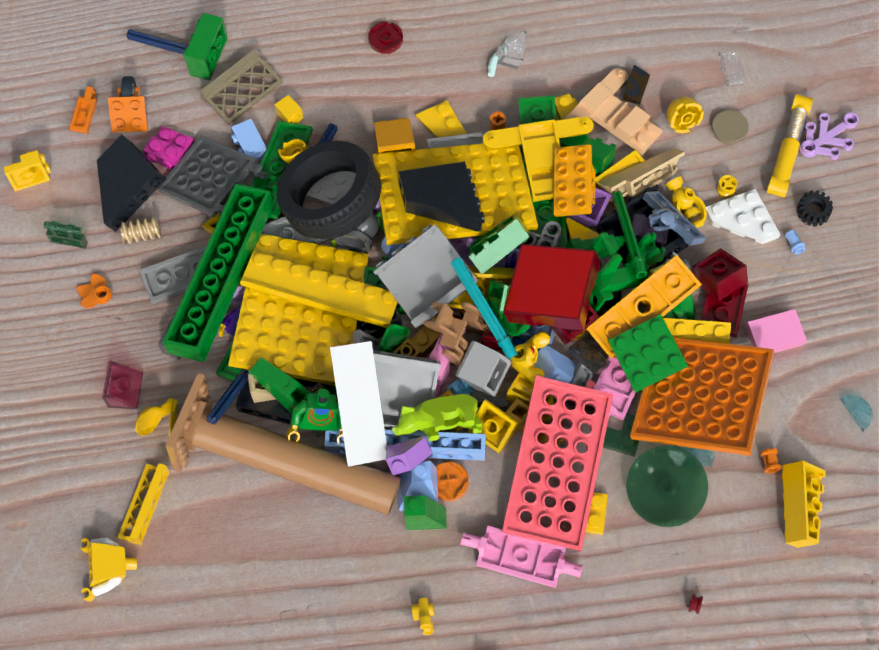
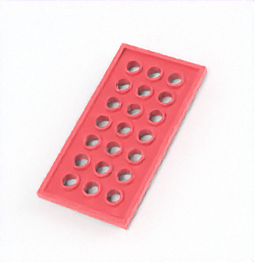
M535 376L501 533L558 545L579 552L582 551L613 394ZM547 395L555 397L556 403L554 405L547 404L545 400ZM566 400L574 401L575 408L573 410L566 408ZM585 405H592L595 410L594 414H587L584 410ZM543 414L551 416V424H544L541 417ZM562 419H568L571 422L570 429H564L561 426ZM586 423L590 426L589 434L582 433L580 430L581 424ZM544 433L548 437L547 443H539L537 440L538 434ZM558 438H564L567 441L566 448L558 447ZM578 443L586 445L587 450L585 453L577 451L576 445ZM534 453H541L544 460L542 463H536L533 460ZM555 457L562 459L563 466L561 468H556L553 465ZM574 462H579L582 465L581 473L573 471L572 465ZM536 472L539 475V482L532 483L529 480V474ZM550 477H556L559 480L557 488L549 485ZM573 481L578 484L579 489L577 492L573 493L568 489L569 482ZM526 492L534 493L535 501L533 503L525 500ZM548 496L555 500V505L552 508L547 507L544 503L545 498ZM566 501L574 504L573 512H567L564 509ZM524 511L531 515V520L528 523L523 522L520 518L521 513ZM543 516H547L551 521L550 526L547 528L540 524V519ZM562 521H567L570 524L569 532H563L560 529Z

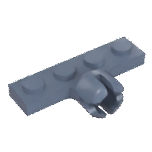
M659 191L645 193L643 199L648 203L649 207L654 209L652 210L653 214L649 215L648 222L655 231L673 229L690 245L704 242L706 237Z

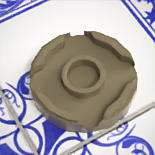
M726 110L715 116L712 122V132L719 141L725 144H735L746 137L749 124L741 113Z

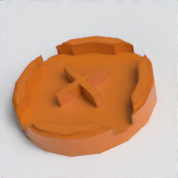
M456 462L438 464L436 466L438 498L443 501L460 499L466 493L469 486L467 471Z

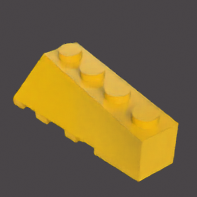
M803 460L782 465L784 537L786 544L797 548L819 544L821 520L818 517V512L822 511L823 505L820 502V493H824V485L821 484V480L825 477L826 471Z

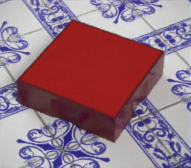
M521 244L503 311L508 322L534 326L549 325L556 328L584 331L590 307V295L595 286L600 266L596 250Z

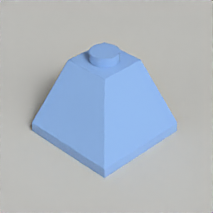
M546 345L539 349L534 367L541 368L545 372V378L570 384L576 363Z
M431 461L421 462L414 469L397 474L398 477L402 478L398 489L399 511H404V496L425 495L438 503L437 468Z

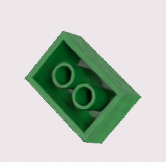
M203 13L201 18L197 20L196 30L190 36V44L184 50V58L190 76L211 80L228 39L222 17Z

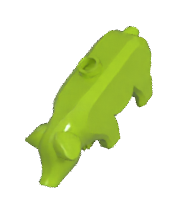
M458 394L430 399L418 404L414 408L402 406L399 422L392 428V431L398 436L412 434L417 430H421L428 436V441H436L439 439V430L461 426L472 429L473 433L476 434L482 432L483 427L482 421L476 416L478 410L477 400L468 394Z

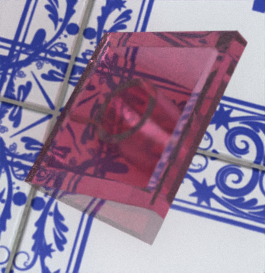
M111 360L108 361L102 395L107 407L137 409L143 372Z

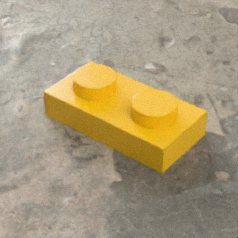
M593 492L585 533L603 535L608 494Z

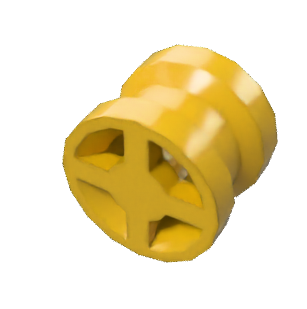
M731 175L722 176L718 182L717 193L723 198L732 197L737 187L736 178Z

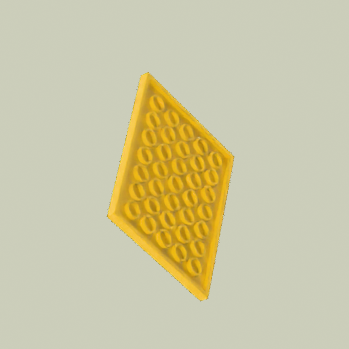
M484 143L372 154L373 165L381 179L379 202L387 245L404 244L414 236L418 238L423 234L421 231L430 224L431 226L437 225L447 239L481 236L515 213H517L528 230H537L538 228L519 145L488 148ZM465 161L467 169L470 168L471 183L475 184V197H479L480 212L483 211L485 222L482 223L481 231L477 232L407 213L398 184V171Z
M267 234L260 235L254 248L256 252L364 283L365 267H367L369 254ZM246 287L228 366L250 370L262 357L292 378L336 386L330 347L353 344V331L356 330L357 319Z

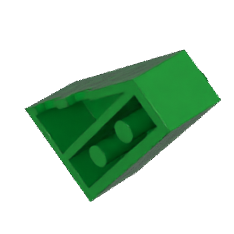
M588 134L559 138L560 147L589 144L592 146V164L595 169V176H599L612 166L616 149L615 144H604L602 139L597 137L594 140L588 137Z

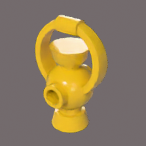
M682 176L666 183L665 186L670 191H673L671 204L679 211L684 210L683 215L688 220L700 213L701 219L692 222V224L696 228L702 227L707 217V210L703 201L695 195L691 188L682 187Z

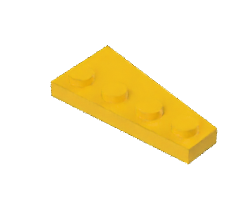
M663 317L673 338L730 343L731 322Z

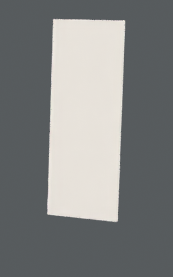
M372 342L330 347L348 467L386 459L387 442Z

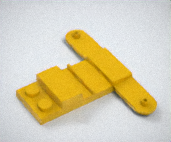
M577 117L558 121L554 119L518 125V127L488 131L483 136V143L488 148L521 144L533 202L554 199L555 148L560 147L559 138L588 134L592 131L594 123L588 117Z

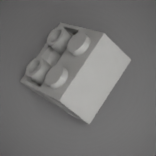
M472 340L455 376L476 391L495 397L512 362L499 352Z

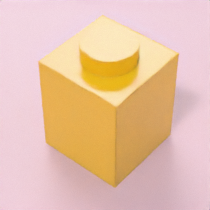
M289 95L274 104L276 114L283 122L298 124L303 119L302 108Z

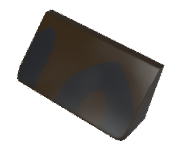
M634 65L624 91L623 100L640 105L650 74Z

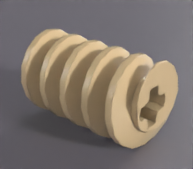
M151 216L150 222H148L146 217H144L143 223L139 219H136V224L129 220L128 226L125 225L124 221L121 222L120 231L124 245L126 244V239L129 244H132L133 238L136 242H140L141 237L144 241H147L148 235L152 240L155 239V234L158 238H161L160 225L154 216Z

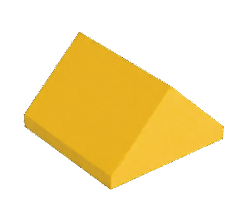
M485 399L476 414L482 421V432L476 434H486L485 444L499 454L516 434L518 422ZM468 429L469 433L475 434L473 433L472 429Z

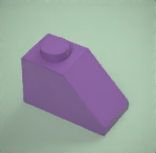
M424 435L388 446L386 461L392 475L414 469L432 454V450Z

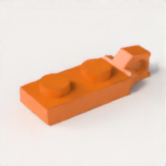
M87 86L85 95L78 97L70 123V130L72 132L89 133L97 106L94 87Z

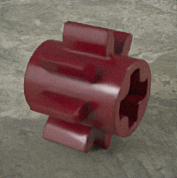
M490 329L488 333L485 332L481 339L482 345L496 352L502 350Z

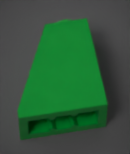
M425 495L404 496L406 530L447 529L445 507Z

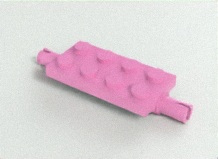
M616 356L612 359L608 357L594 390L613 394L609 416L624 420L635 393Z
M488 525L485 535L482 537L466 532L463 533L460 545L476 548L479 551L476 566L556 588L559 574L565 573L580 578L583 565L565 561L566 547L501 533L502 529Z

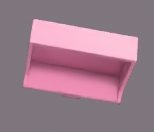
M795 309L775 315H767L760 319L749 321L745 325L753 347L774 349V353L802 346L807 342Z

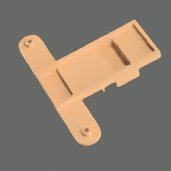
M615 68L579 102L565 119L577 117L591 118L643 155L660 137L663 130L649 121L651 116L637 106L632 109L627 105L628 102L623 103L613 96L628 80V74L625 70Z

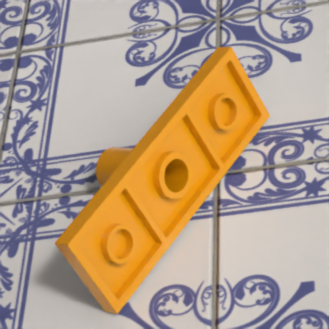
M676 255L586 328V330L608 357L612 359L615 354L608 343L609 339L660 314L663 317L702 284ZM638 303H643L646 306L644 313L639 312L637 308Z

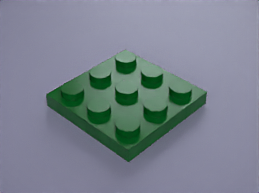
M661 314L608 340L634 393L688 367Z

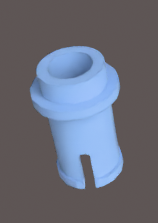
M791 230L785 234L792 253L799 255L805 251V244L801 242L796 230Z

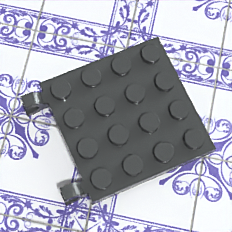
M200 135L167 175L166 180L158 190L160 193L211 217H215L216 214L221 216L225 207L224 204L228 201L235 184L241 185L249 173H252L260 180L266 174L261 171L262 166L257 164L255 158Z

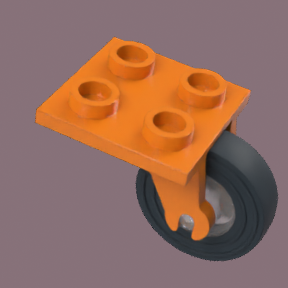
M124 76L121 87L117 88L116 96L108 97L112 133L148 131L145 97L141 96L140 87H136L134 77Z

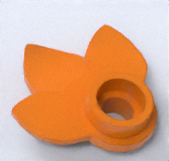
M93 273L91 275V284L81 285L76 288L79 295L83 298L80 306L84 308H93L98 304L108 303L112 298V291L107 287L106 279L98 274Z

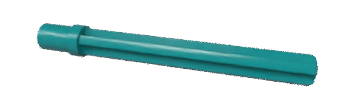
M460 257L452 260L451 265L497 340L498 346L501 347L508 360L514 357L518 352Z

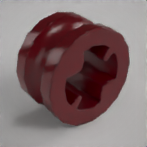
M692 594L688 612L695 611L696 614H699L703 596L696 597L695 594Z

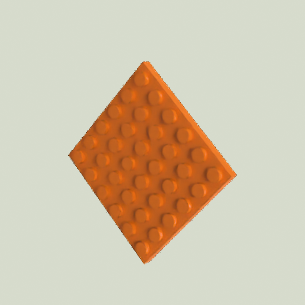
M674 338L688 367L643 389L630 434L631 439L751 456L774 357V349Z

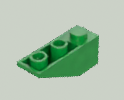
M262 357L248 371L290 413L309 394L298 381Z

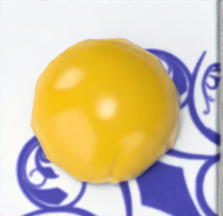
M293 139L288 143L284 142L283 149H278L282 160L289 164L308 147L304 141Z

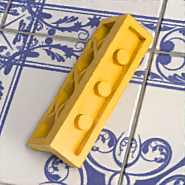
M158 463V466L146 464L118 534V539L142 545L170 472L166 465ZM150 470L155 471L153 479L149 483L147 479ZM149 488L145 499L142 501L140 498L141 491ZM141 507L137 519H134L132 515L134 510ZM134 525L130 537L125 536L126 529Z

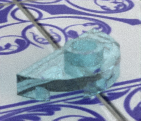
M847 395L842 397L840 400L862 432L865 431L873 419V411L870 404L859 396Z

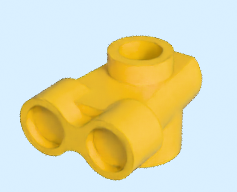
M420 598L417 604L411 605L414 621H420V628L424 635H430L434 633L431 616L435 615L434 605L429 603L428 598Z

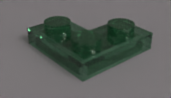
M626 413L622 431L610 427L606 428L603 448L635 457L639 440H633L630 437L635 415Z

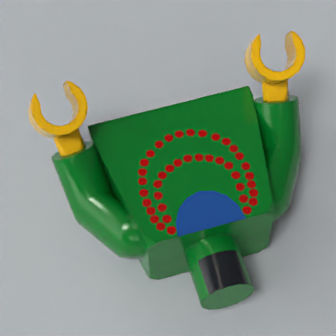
M320 389L317 393L307 394L305 400H302L293 408L290 422L292 427L287 430L288 440H290V435L296 433V442L300 439L297 430L298 426L299 429L337 431L340 429V432L337 434V443L340 444V437L343 436L339 404L336 402L335 395L329 394V391L326 389Z

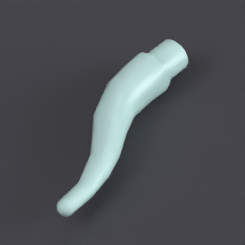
M508 38L505 39V44L502 48L494 53L489 60L487 69L488 76L490 77L495 76L497 62L507 49Z

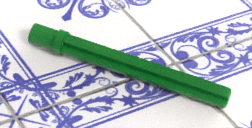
M618 190L612 193V197L630 253L631 265L634 268L636 278L643 279L647 276L645 261L641 256L622 192Z

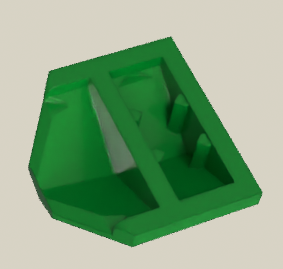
M490 279L486 301L495 316L502 319L510 284Z
M397 324L389 325L379 344L378 351L393 353L409 337L410 330Z

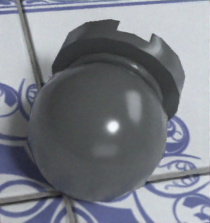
M372 213L358 228L346 235L335 238L336 243L340 247L343 244L350 248L349 251L364 254L367 251L371 252L373 247L371 240L375 238L379 228L377 216Z

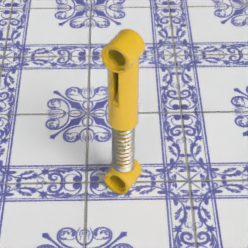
M800 94L795 95L791 107V119L786 136L781 142L776 164L766 192L768 194L782 198L786 196L791 173L800 147L801 131L805 118L809 115L814 98Z

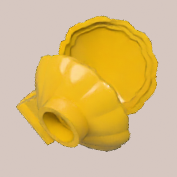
M169 398L161 406L154 405L143 409L137 416L134 425L137 435L143 437L152 433L161 419L172 412L169 422L170 436L179 416L178 401Z

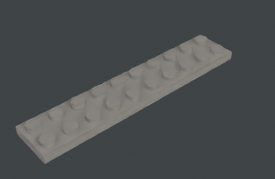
M313 206V207L308 208V209H317V208H316V206ZM286 217L265 224L261 233L313 244L329 240L313 239L299 234ZM206 246L140 270L152 305L186 292Z

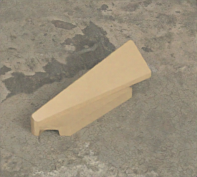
M673 148L599 181V185L604 192L611 195L619 190L622 192L623 197L627 194L630 197H636L646 188H652L656 184L675 175L678 170L676 164L680 157H684L685 153ZM611 196L610 201L614 204L613 197Z

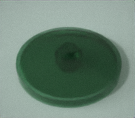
M659 446L644 452L635 460L628 473L626 489L631 506L642 519L659 527H677L694 519L704 507L708 496V479L702 464L690 452L675 446Z

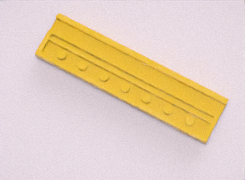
M253 251L240 281V285L384 328L390 325L398 303L389 290Z

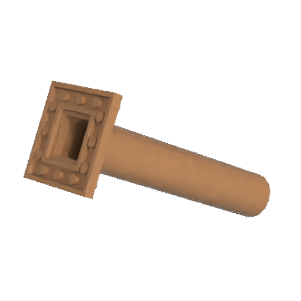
M197 373L165 445L173 470L181 472L182 468L186 467L189 462L190 456L188 454L190 450L194 451L197 447L381 514L389 515L401 483V477L365 464L348 467L347 458L300 441L296 442L292 438L288 440L286 436L224 414L216 424L208 423L207 415L213 406L209 395L210 390H208L206 376Z

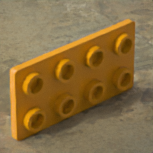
M589 144L555 148V217L591 214L592 205H595V169L592 164V146Z

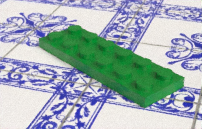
M278 121L260 164L262 166L261 171L265 172L266 175L262 180L255 177L251 185L253 188L270 191L274 206L268 218L278 219L281 212L277 201V188L285 168L289 165L282 160L278 149L282 150L283 143H288L293 139H300L308 145L313 132L312 126Z

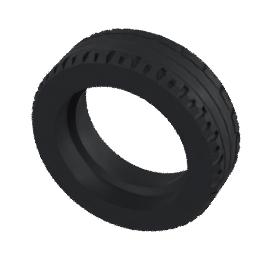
M344 141L323 142L300 153L285 168L277 188V201L282 213L299 234L313 239H333L350 233L369 218L380 198L381 179L371 159L359 146ZM341 171L356 173L350 190L334 204L320 209L303 208L306 194L323 177Z

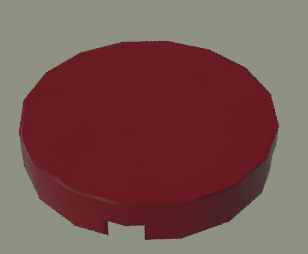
M377 23L370 30L369 44L378 53H393L403 43V32L395 23Z

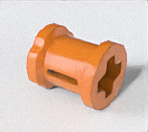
M502 112L491 114L490 131L506 129V116Z
M771 448L761 451L760 456L765 464L764 473H776L782 470V466L777 458L778 449Z

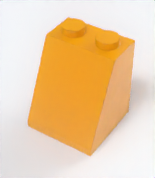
M398 118L390 121L381 120L374 123L379 154L408 150L415 151L410 118Z

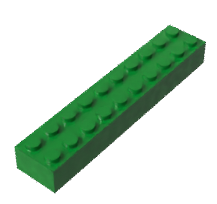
M235 184L163 340L168 354L205 362L274 206L270 191Z

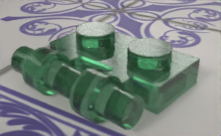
M59 221L44 222V228L47 229L46 235L50 243L86 249L88 241L82 233V227H77L75 224L70 223L68 225L60 224Z

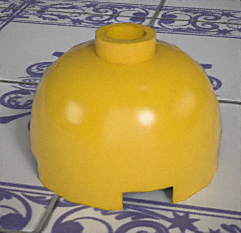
M687 96L674 99L669 104L666 112V118L670 127L677 133L690 132L689 128L695 124L698 126L704 116L701 105L694 98Z

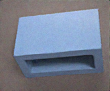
M252 119L231 127L233 131L231 138L234 145L238 144L240 147L238 149L239 152L255 158L256 161L264 157L266 146Z

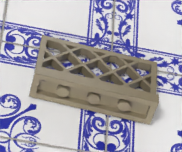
M254 49L201 89L200 94L201 99L205 103L207 102L230 125L279 87L283 81L259 57V53ZM260 64L264 71L263 73L253 72V68ZM242 76H250V83H240V78ZM253 76L263 77V84H252ZM265 77L273 78L276 82L273 85H265ZM237 86L236 94L226 93V88ZM239 87H250L249 95L239 94ZM252 88H262V93L259 96L251 95ZM216 96L223 97V104H215L212 99ZM226 97L236 98V104L225 105ZM238 98L249 99L246 106H238ZM225 109H235V114L228 118L224 111Z

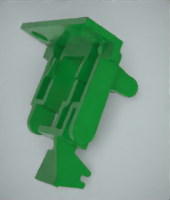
M604 232L596 238L581 240L580 238L570 239L565 248L596 250L599 259L611 258L601 271L598 272L595 286L590 295L589 305L596 313L606 300L613 299L614 296L611 292L638 287L648 279V276L643 279L636 278L634 268L631 265L630 253L626 257L628 263L623 268H618L622 257L620 254H617V251L626 242L624 236L614 237L613 234L608 235L607 232ZM655 232L652 235L647 233L638 243L647 272L649 270L648 266L663 261L666 251L664 247L661 249L656 248L655 240L657 235ZM594 295L597 297L596 306L593 304Z

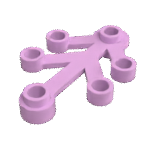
M821 113L818 118L820 124L819 138L813 141V133L816 130V124L813 122L806 123L804 128L806 141L801 143L799 147L800 153L808 158L820 154L827 155L830 159L836 160L840 155L838 148L833 147L829 149L820 146L823 144L842 146L844 150L850 151L854 146V141L851 138L840 139L833 137L845 129L855 128L859 121L857 114L847 113L842 123L827 132L830 116L827 113Z

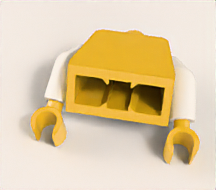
M107 537L92 539L91 542L87 538L81 540L83 544H87L86 547H81L80 549L84 553H88L89 587H92V589L83 588L81 590V593L89 592V596L83 598V600L89 602L95 596L110 591L121 583L126 576V570L137 569V558H125V548L119 546L118 543Z

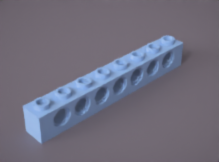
M340 429L337 431H326L325 450L334 454H346L343 436L340 437V444L337 443V434L340 432ZM385 430L387 447L425 435L432 450V454L427 458L485 461L486 434L438 432V440L428 441V436L423 431H415L412 434L397 436L392 430Z

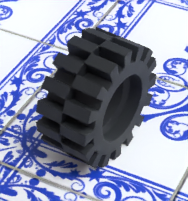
M813 190L809 194L807 192L804 193L797 206L798 218H803V223L807 221L808 226L813 223V227H817L818 223L821 226L824 222L828 221L833 210L832 200L829 201V196L824 197L826 193L822 192V194H819V190H816L815 193ZM816 204L821 207L822 211L814 213L808 209V205Z

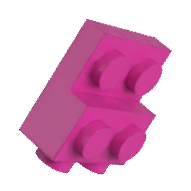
M162 126L157 135L150 138L143 152L150 162H157L167 169H173L195 142L191 137Z

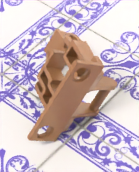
M432 302L431 306L435 310L440 311L437 319H433V321L425 320L423 324L427 328L443 333L440 345H443L448 350L443 349L442 355L459 368L468 350V342L462 337L465 328L466 331L483 336L485 332L488 333L489 327L476 305L463 302L461 307L466 312L463 319L460 320L453 318V311L447 304ZM498 350L505 357L503 350Z

